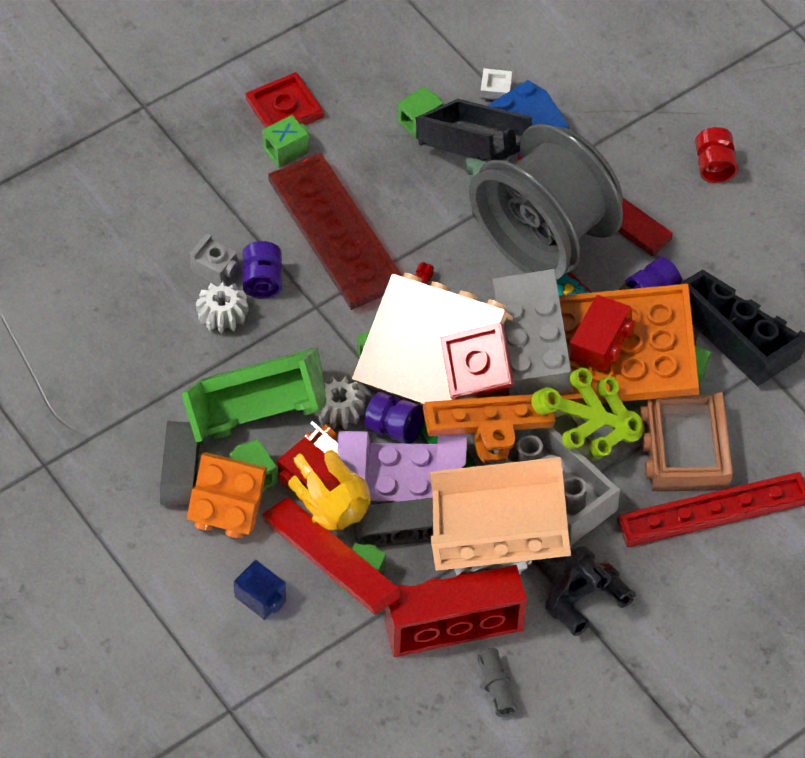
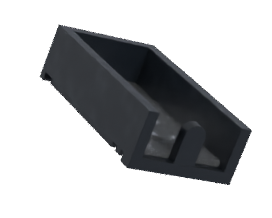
M456 99L415 117L419 145L426 144L427 146L467 157L480 158V160H486V162L503 160L520 152L521 137L524 131L532 126V117L462 99Z

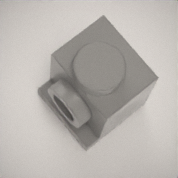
M207 233L189 253L191 272L220 286L222 281L226 282L228 278H233L238 271L237 252L212 240L211 235Z

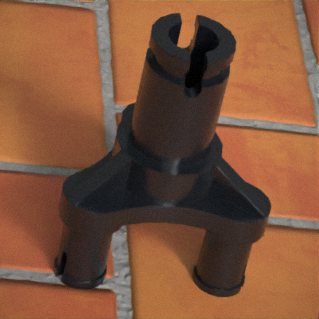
M570 545L571 556L540 559V561L553 573L552 578L554 582L545 609L553 618L559 619L570 630L572 635L578 636L589 626V621L573 606L579 599L594 591H606L620 608H624L633 602V597L636 594L619 578V572L611 564L596 562L594 554L586 546L574 549Z

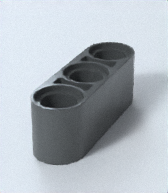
M167 421L160 483L161 505L189 506L192 488L196 486L200 442L195 441L190 422Z
M433 497L369 505L367 513L361 521L355 523L358 544L385 547L431 541V536H433Z

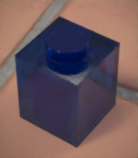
M256 559L233 581L235 598L263 620L272 612L277 613L286 602L285 581Z

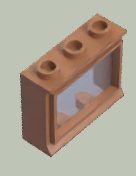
M723 392L714 395L646 399L645 406H640L639 416L643 421V425L646 426V433L642 434L643 452H648L649 460H645V478L651 479L652 491L728 489L733 471Z

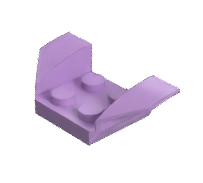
M339 431L337 453L351 472L357 473L366 480L371 496L370 505L432 498L433 491L430 472L459 469L465 466L467 434L438 436L437 444L371 443L368 432Z

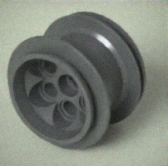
M535 124L527 128L521 137L520 152L522 159L516 164L502 160L486 162L480 168L479 173L472 178L469 186V196L473 211L482 229L496 248L510 262L525 273L554 269L557 280L577 267L580 260L578 239L584 234L606 238L618 232L623 220V196L619 181L610 164L588 140L567 128Z

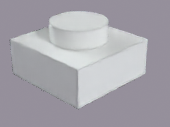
M484 68L480 98L497 99L508 93L511 88L512 71Z

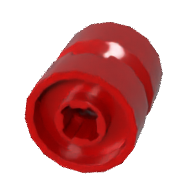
M712 127L701 131L695 139L701 178L710 183H721L732 179L738 172L732 133L722 127Z

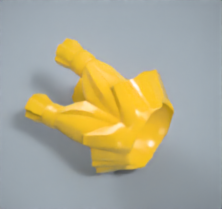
M333 449L326 450L324 457L328 471L341 483L332 491H329L307 463L301 453L294 457V463L301 470L303 477L307 479L308 489L302 485L296 476L289 480L288 486L313 514V523H318L327 530H344V528L351 524L360 522L371 504L370 490L366 480L357 473L351 472L336 451Z

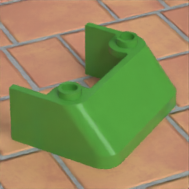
M318 348L300 351L209 376L197 381L181 393L196 442L203 441L208 435H213V439L231 435V428L238 424L296 409V411L303 410L304 415L312 414L322 410V406L327 402Z

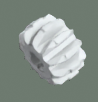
M224 281L217 287L210 283L208 290H201L199 294L200 299H197L196 311L198 312L200 323L206 324L209 332L218 328L222 335L225 328H229L234 332L236 324L244 325L245 315L249 311L244 290L238 291L235 283L227 287Z
M332 376L330 384L324 383L327 402L322 406V410L314 414L319 416L321 425L330 423V428L333 430L337 425H341L346 431L348 423L357 425L359 416L364 415L365 394L359 390L357 382L348 384L346 376L341 382H337Z

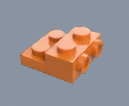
M204 452L201 455L196 486L192 488L186 520L194 521V527L201 530H213V526L226 529L225 535L233 538H243L244 534L249 535L256 526L267 467Z

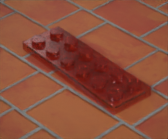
M321 152L268 174L269 183L351 310L383 297L392 274L403 277Z

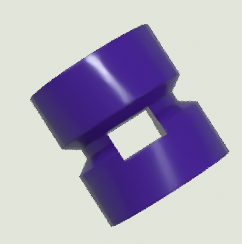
M257 241L250 243L243 249V290L247 295L253 298L267 299L281 292L282 251L278 245L267 241Z
M659 257L648 264L644 270H639L627 278L625 284L632 289L680 285L682 277L676 266L669 259Z
M384 392L374 395L365 414V426L368 431L382 436L388 433L391 439L406 444H411L415 441L424 423V412L421 405L408 400H400L398 397Z

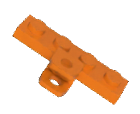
M533 394L427 401L423 406L428 436L475 433L474 442L477 455L484 463L507 460L509 449L513 447L515 442L514 430L552 428L556 420L554 412L548 415H540L534 410L532 406ZM498 449V453L492 454L488 451Z

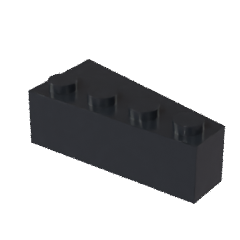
M703 269L680 283L688 284L692 324L757 387L801 359L805 350V333L801 330L798 333L786 326L787 321L779 316L775 318L760 310V304L752 299L744 300L737 296L734 288Z

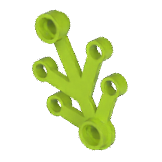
M586 368L574 370L570 374V382L573 387L578 389L587 405L562 398L558 391L550 387L540 389L532 396V406L540 415H548L557 410L587 420L577 428L564 432L562 442L570 450L581 447L584 444L585 438L603 425L613 428V430L605 437H599L590 442V453L596 458L609 455L612 446L621 440L625 442L639 440L644 431L642 419L636 412L625 408L617 394L619 384L611 376L603 378L597 383L598 393L606 398L614 414L606 412L590 385L592 375ZM579 374L583 377V383L579 380ZM606 383L610 386V392L606 389ZM571 434L576 439L575 443H573L571 440ZM598 443L603 447L602 452L598 448Z

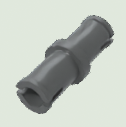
M496 648L484 649L477 655L485 677L483 681L485 690L490 692L496 715L498 717L510 716L515 713L514 711L517 710V706L509 688L511 683L509 674L503 670L498 650Z

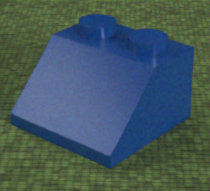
M530 80L521 83L487 105L532 117V125L546 124L570 129L548 92Z

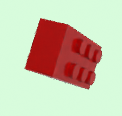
M517 565L477 573L463 572L457 577L443 580L433 578L423 584L413 586L399 585L397 587L402 597L385 608V626L393 657H399L523 631L527 598Z

